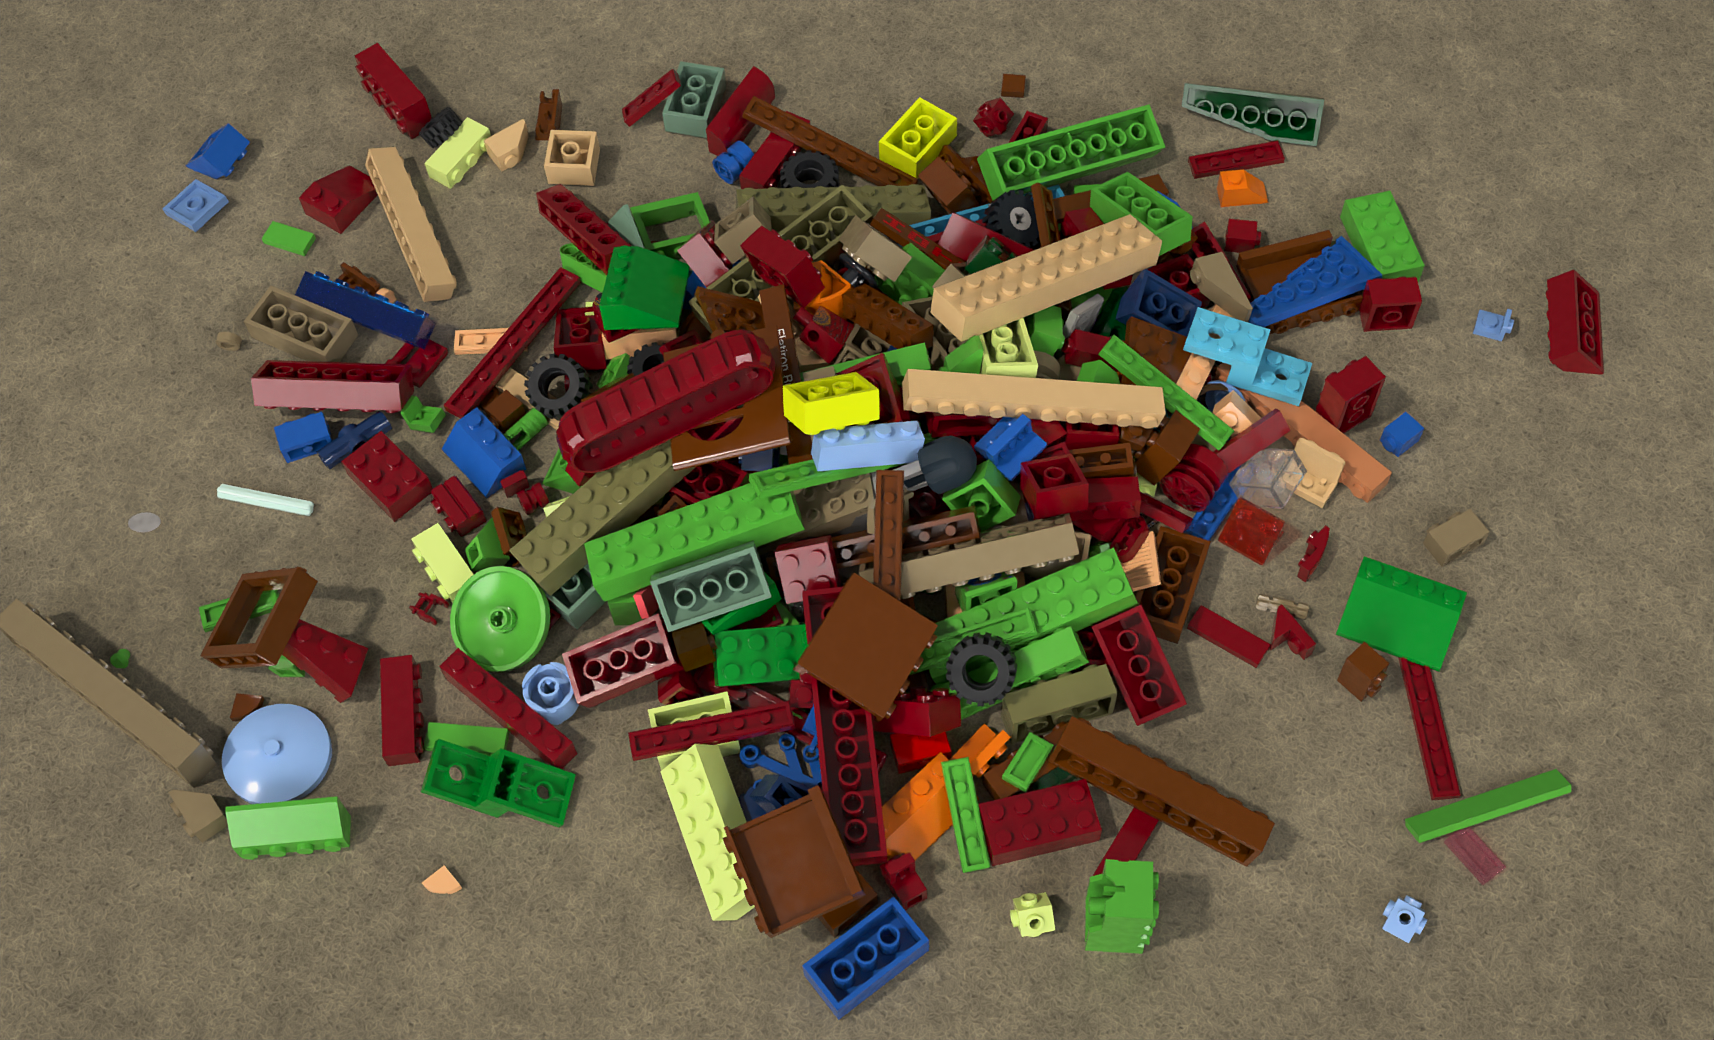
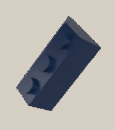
M1144 269L1122 296L1116 320L1126 325L1132 316L1188 337L1197 308H1201L1202 302L1149 270Z

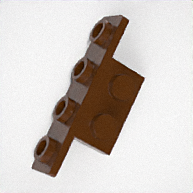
M944 145L938 156L944 162L949 160L957 169L956 172L960 176L964 175L972 184L971 187L978 194L975 198L980 206L990 204L992 198L977 161L978 156L961 158L949 145Z

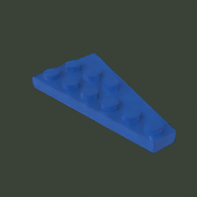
M1340 236L1336 239V243L1333 246L1325 247L1322 250V254L1317 258H1310L1287 275L1286 281L1283 283L1278 282L1267 295H1260L1250 304L1253 310L1248 323L1266 327L1363 290L1367 280L1382 278L1383 275L1343 236Z

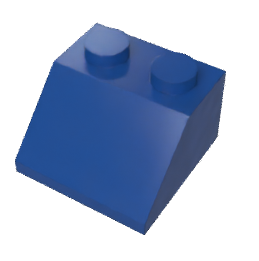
M228 123L211 133L187 163L186 167L214 179H218L221 176L227 177L234 170L235 167L232 164L236 159L238 161L241 160L248 152L245 148L250 141Z

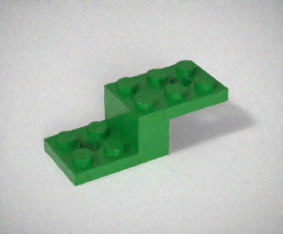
M438 739L434 744L421 793L496 818L507 811H511L560 828L564 824L576 774L502 748L488 756ZM455 767L460 770L461 780L455 781L450 777V768ZM538 786H544L548 790L547 799H542L538 796Z

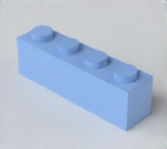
M918 421L849 426L842 430L833 428L823 430L813 436L811 455L817 471L912 463L918 460V451L923 448L925 438Z

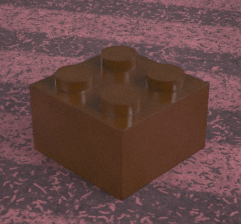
M938 156L918 175L929 193L949 214L979 207L980 204L975 198L978 194L971 187L972 184L964 175L960 176L956 172L957 169L949 160L944 162Z
M1177 410L1169 417L1165 415L1159 426L1156 427L1157 429L1153 428L1144 447L1140 451L1134 452L1137 473L1154 486L1182 460L1200 430L1199 427Z

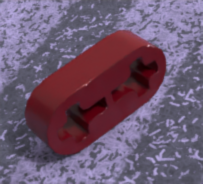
M1140 516L1139 518L1127 519L1113 539L1110 549H1115L1121 563L1132 560L1148 537L1150 530L1144 518Z

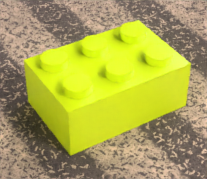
M919 97L880 139L879 159L918 179V175L938 157L943 146L949 145L957 136V118Z
M857 372L783 385L784 416L805 434L816 435L823 430L833 428L842 430L848 425H867L870 421L879 420V389Z

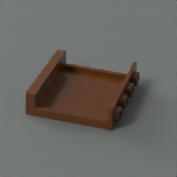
M1330 230L1240 252L1236 267L1252 301L1260 295H1267L1272 291V287L1275 284L1286 281L1287 275L1310 258H1317L1322 254V250L1325 247H1330L1333 239ZM1352 293L1264 328L1270 329L1269 334H1282L1288 329L1296 327L1305 328L1311 323L1319 321L1328 322L1334 317L1342 315L1350 316L1359 311L1363 297L1362 295L1355 296Z
M853 573L845 583L793 670L801 675L805 672L876 716L874 721L878 723L884 717L888 719L896 708V704L893 701L897 694L902 696L909 686L910 681L907 680V677L911 671L916 672L922 664L924 658L920 655L925 648L929 650L937 638L934 632L938 625L858 574Z
M818 785L808 789L809 795L733 829H730L728 826L724 827L727 835L723 838L724 844L729 854L734 853L737 861L733 864L735 872L740 880L744 878L747 889L744 890V895L748 904L755 906L758 914L754 917L755 923L760 933L765 932L770 938L866 896L826 797Z

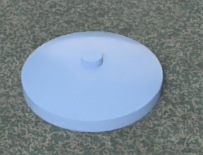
M293 704L269 705L247 715L232 730L226 740L222 753L223 774L232 790L250 804L300 800L311 793L326 775L332 757L331 739L322 721L308 709Z

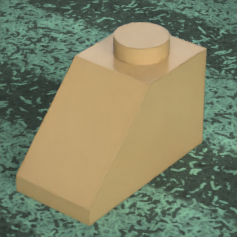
M522 119L484 140L487 154L501 172L514 167L522 160L529 138L526 122Z

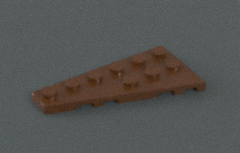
M697 286L695 296L712 332L719 329L727 333L734 330L754 331L765 328L762 305L759 301Z
M1131 316L1126 323L1125 344L1176 384L1191 355V352L1183 350L1187 337ZM1122 374L1121 384L1136 385ZM1118 426L1119 439L1117 444L1130 443L1131 449L1140 451L1144 447L1153 428Z

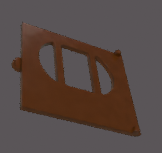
M777 325L752 331L755 335L764 339L775 361V372L771 385L764 393L744 403L742 408L730 410L695 427L700 428L743 417L739 426L729 435L721 439L705 441L691 436L687 431L670 439L674 471L791 444L793 438L789 432L788 419L784 416V378ZM720 329L715 330L710 338L713 339L725 332ZM700 344L664 352V362Z

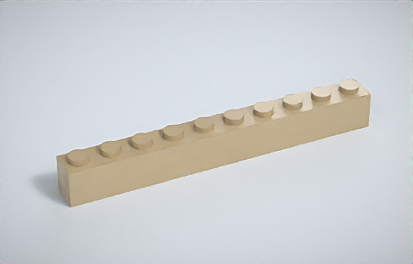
M907 369L902 382L904 410L916 413L939 412L944 415L954 413L965 414L966 416L983 415L993 418L1012 417L1017 419L1024 414L1029 419H1041L1046 422L1056 420L1067 421L1068 423L1085 422L1094 425L1114 424L1120 427L1142 426L1143 428L1158 427L1166 415L1162 387Z

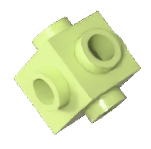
M1046 892L1039 894L1026 893L1019 898L1013 899L1014 910H1010L1011 922L1013 927H1018L1022 937H1036L1044 932L1055 930L1052 904Z

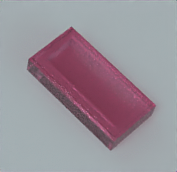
M1470 827L1456 831L1444 841L1447 847L1483 886L1506 868Z

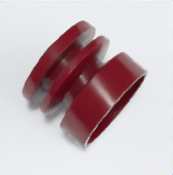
M1191 444L1182 460L1159 481L1160 488L1165 496L1176 505L1188 511L1201 512L1206 509L1215 495V491H1218L1226 479L1228 469L1217 454L1206 447Z

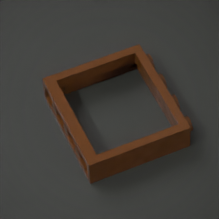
M299 566L242 574L200 656L221 669L276 666L318 581L306 573L307 570ZM282 589L256 642L236 644L262 592Z

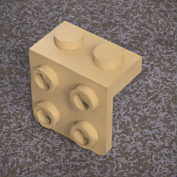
M1299 438L1291 461L1280 476L1277 485L1323 509L1337 487L1345 461L1338 454L1319 447L1315 442Z

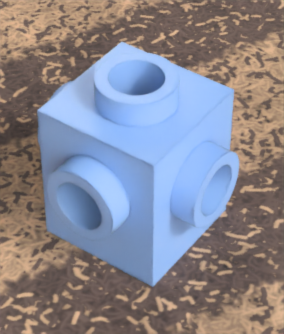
M1406 895L1405 899L1398 896L1396 902L1390 899L1383 912L1387 919L1382 929L1409 943L1415 932L1420 935L1428 920L1423 917L1425 910L1420 908L1422 903ZM1402 913H1407L1410 915V919L1403 921L1399 916Z

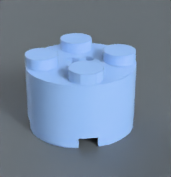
M550 662V664L546 665L539 664L533 667L524 677L522 688L526 704L550 724L559 725L576 712L579 704L576 702L565 665L557 662Z

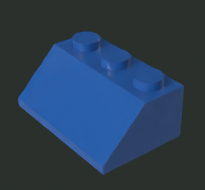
M477 407L456 422L442 447V451L486 499L502 488L500 483L502 479L520 470H527L521 453Z

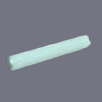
M221 484L217 488V497L220 499L310 516L314 510V504L311 501Z

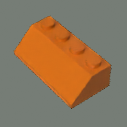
M941 752L882 806L887 861L895 855L908 852L916 861L953 826L941 762L949 760Z

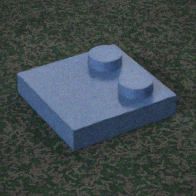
M195 179L163 208V211L170 218L196 232L229 201L222 193Z

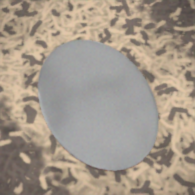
M139 513L129 519L128 526L136 532H150L160 525L161 520L153 513Z

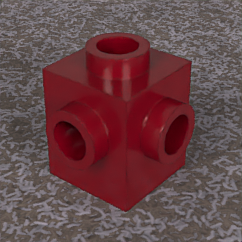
M1000 97L982 104L978 108V114L973 119V122L986 137L1001 135L1006 131L1007 124L1014 113Z

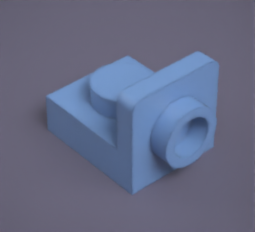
M1507 309L1504 316L1479 310L1473 334L1502 341L1505 333H1511L1514 319H1510L1512 310Z

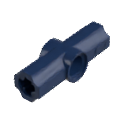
M378 411L358 425L353 423L346 425L340 430L338 438L316 452L324 465L330 470L377 433L382 431L385 434L392 429V426L386 416Z

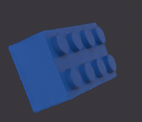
M893 896L803 964V973L839 1020L928 952L929 939Z

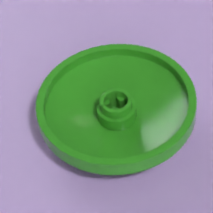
M494 566L475 573L459 589L451 608L450 628L456 647L486 671L506 672L524 666L538 654L548 635L550 608L547 597L542 587L534 578L519 569Z

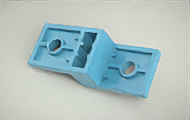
M1199 307L1197 308L1183 349L1187 352L1232 365L1226 383L1299 406L1312 366L1311 362L1266 349L1265 345L1270 329ZM1215 333L1218 334L1221 338L1214 339L1210 337L1209 334ZM1282 374L1287 380H1280L1275 375Z

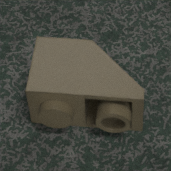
M174 789L168 792L173 799L170 806L178 817L183 815L186 820L183 827L191 838L196 836L203 843L228 827L225 813L211 794Z

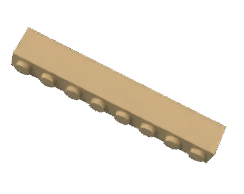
M396 147L369 149L365 166L423 301L451 299L453 290L456 289L457 285L456 278L449 270L448 260L443 256L441 244L434 236L433 226L427 220L425 207L420 204L418 192L412 186L411 176L405 170L402 156H399Z

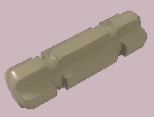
M1259 594L1257 597V609L1265 611L1270 609V612L1276 613L1278 606L1282 604L1291 615L1295 614L1297 618L1306 619L1308 615L1309 605L1306 603L1298 602V604H1294L1295 601L1274 596L1271 599L1269 595Z

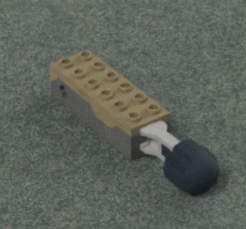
M946 436L924 444L923 448L918 451L917 461L894 470H904V488L908 491H915L928 485L935 493L941 494L961 486L972 477L976 470L977 457L971 444L955 436ZM876 472L794 490L805 530L756 548L764 572L769 571L766 561L767 555L770 551L776 550L779 545L828 535L836 537L867 530L868 508L876 498Z

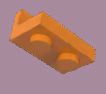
M983 724L949 760L969 757L972 777L976 775L979 778L990 767L987 762L992 756L997 759L1008 748L1005 743L1011 737L1004 730L995 734L986 724Z

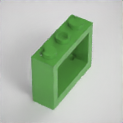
M698 192L630 207V212L644 249L673 259L682 258L677 250L694 234L651 243L645 227L694 215L697 216L701 228L710 222Z

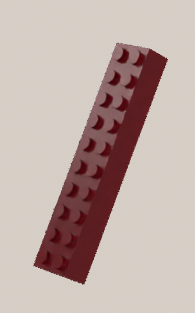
M843 587L802 591L807 644L811 641ZM811 676L823 793L854 866L887 863V848L871 713Z

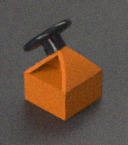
M845 253L839 255V260L848 269L842 276L822 260L813 262V266L822 274L820 279L825 289L805 309L814 314L819 306H823L844 320H847L843 316V294L853 290L855 287H859L862 282L874 289L878 288L879 283L865 267ZM794 302V310L797 312L801 306Z

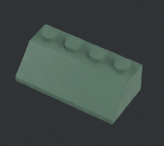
M754 541L654 574L650 579L668 632L772 597Z

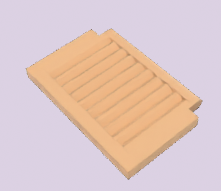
M1153 531L1149 532L1148 537L1135 557L1129 562L1121 563L1133 592L1161 584L1155 533Z

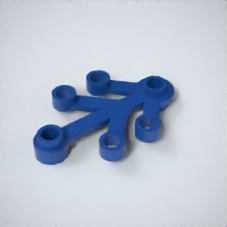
M784 734L779 738L780 749L785 753L789 767L762 755L761 750L756 745H746L740 751L741 763L747 768L760 766L809 788L822 785L819 756H817L819 753L818 748L816 747L814 751L816 755L812 758L806 756L810 745L806 746L803 750V758L810 765L813 776L811 778L802 773L795 751V738L791 734ZM785 740L792 742L790 746H784L782 743ZM749 751L755 752V755L751 758L746 756V753ZM759 779L754 782V789L757 787V785L760 783L762 779Z

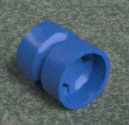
M736 141L727 148V153L722 152L713 160V167L721 179L728 184H733L740 178L739 175L752 159L754 153L744 142Z

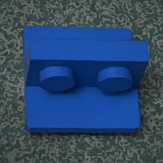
M1022 414L1018 419L1003 417L974 445V450L986 461L990 459L1001 474L1009 481H1012L1021 473V462L1034 460L1047 447V443L1032 431L1031 420Z

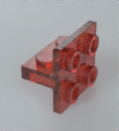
M1240 497L1218 541L1259 565H1263L1272 548L1281 540L1284 534L1282 529L1285 521Z

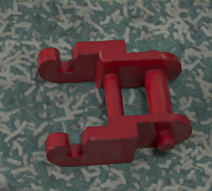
M419 592L418 596L420 599L415 606L411 605L409 607L412 611L411 613H417L421 620L427 623L432 622L436 626L437 620L427 615V612L432 605L443 604L444 607L448 608L449 603L432 593L428 596L427 593ZM424 601L429 602L424 611L420 609Z

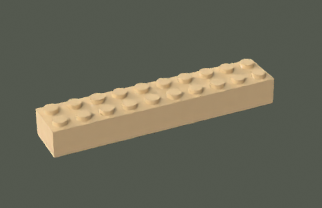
M1129 214L936 287L933 292L930 313L956 338L963 342L974 335L978 336L1157 265L1162 240Z

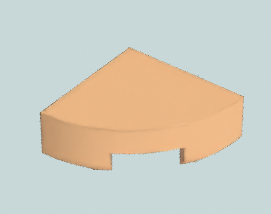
M445 865L422 882L423 886L432 893L453 894L462 889Z

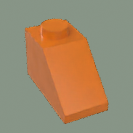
M1245 170L1220 172L1217 192L1221 207L1268 202L1264 182Z

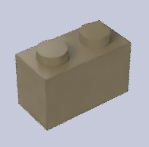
M1468 509L1463 513L1460 511L1454 513L1448 518L1447 522L1441 525L1436 523L1431 526L1426 532L1427 536L1423 544L1443 567L1483 545L1490 532L1474 512Z

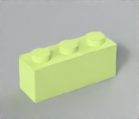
M467 117L459 126V129L425 162L429 177L450 189L460 182L468 169L475 166L479 157L484 152H487L484 140L491 137L489 128Z
M437 523L411 539L415 546L412 552L419 563L424 561L428 566L424 570L432 582L437 580L440 584L437 589L443 599L447 600L449 598L453 603L459 589L474 574Z

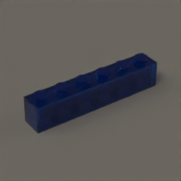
M305 271L295 296L348 317L355 324L425 350L436 325L435 322L428 318L430 314L420 309H415V312L408 310L409 306L395 301V304L389 303L388 298L377 293L374 297L368 295L369 291L355 286V289L349 288L350 284L337 278L333 282L329 280L330 277L319 271H316L315 274Z

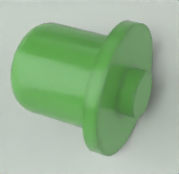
M120 649L111 656V664L115 668H126L129 664L130 652L127 649Z

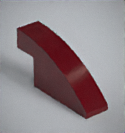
M899 387L901 394L903 396L902 387ZM908 410L911 420H925L931 438L985 435L1003 418L983 415L966 416L965 414L954 413L944 415L939 412L916 413Z

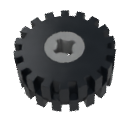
M1022 190L1005 192L988 205L989 207L985 209L984 214L986 216L982 218V223L987 224L985 227L1032 248L1040 241L1034 202L1031 200L1032 195L1027 193L1023 196L1024 191Z

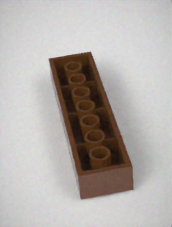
M1071 717L1048 759V762L1080 779H1086L1087 783L1246 867L1262 853L1275 825L1264 813L1251 811L1244 807L1239 800L1231 797L1227 798L1219 794L1214 787L1196 782L1188 773L1176 771L1168 767L1163 760L1156 757L1151 758L1143 754L1137 746L1124 744L1117 740L1116 736L1112 733L1100 731L1092 727L1091 723L1083 718Z

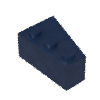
M766 774L750 797L769 813L809 795L808 789L810 788L783 775Z

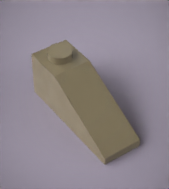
M1223 252L1195 258L1190 276L1200 292L1235 319L1248 322L1253 308Z

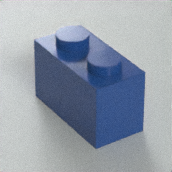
M323 412L309 414L306 417L288 421L274 427L280 451L287 463L317 454L316 451L333 441Z

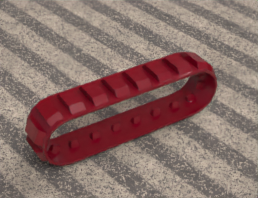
M729 331L574 406L561 417L558 425L559 428L556 431V440L563 459L567 461L568 465L573 466L579 472H602L756 398L768 389L774 378L775 361L768 345L763 338L758 337L752 331Z

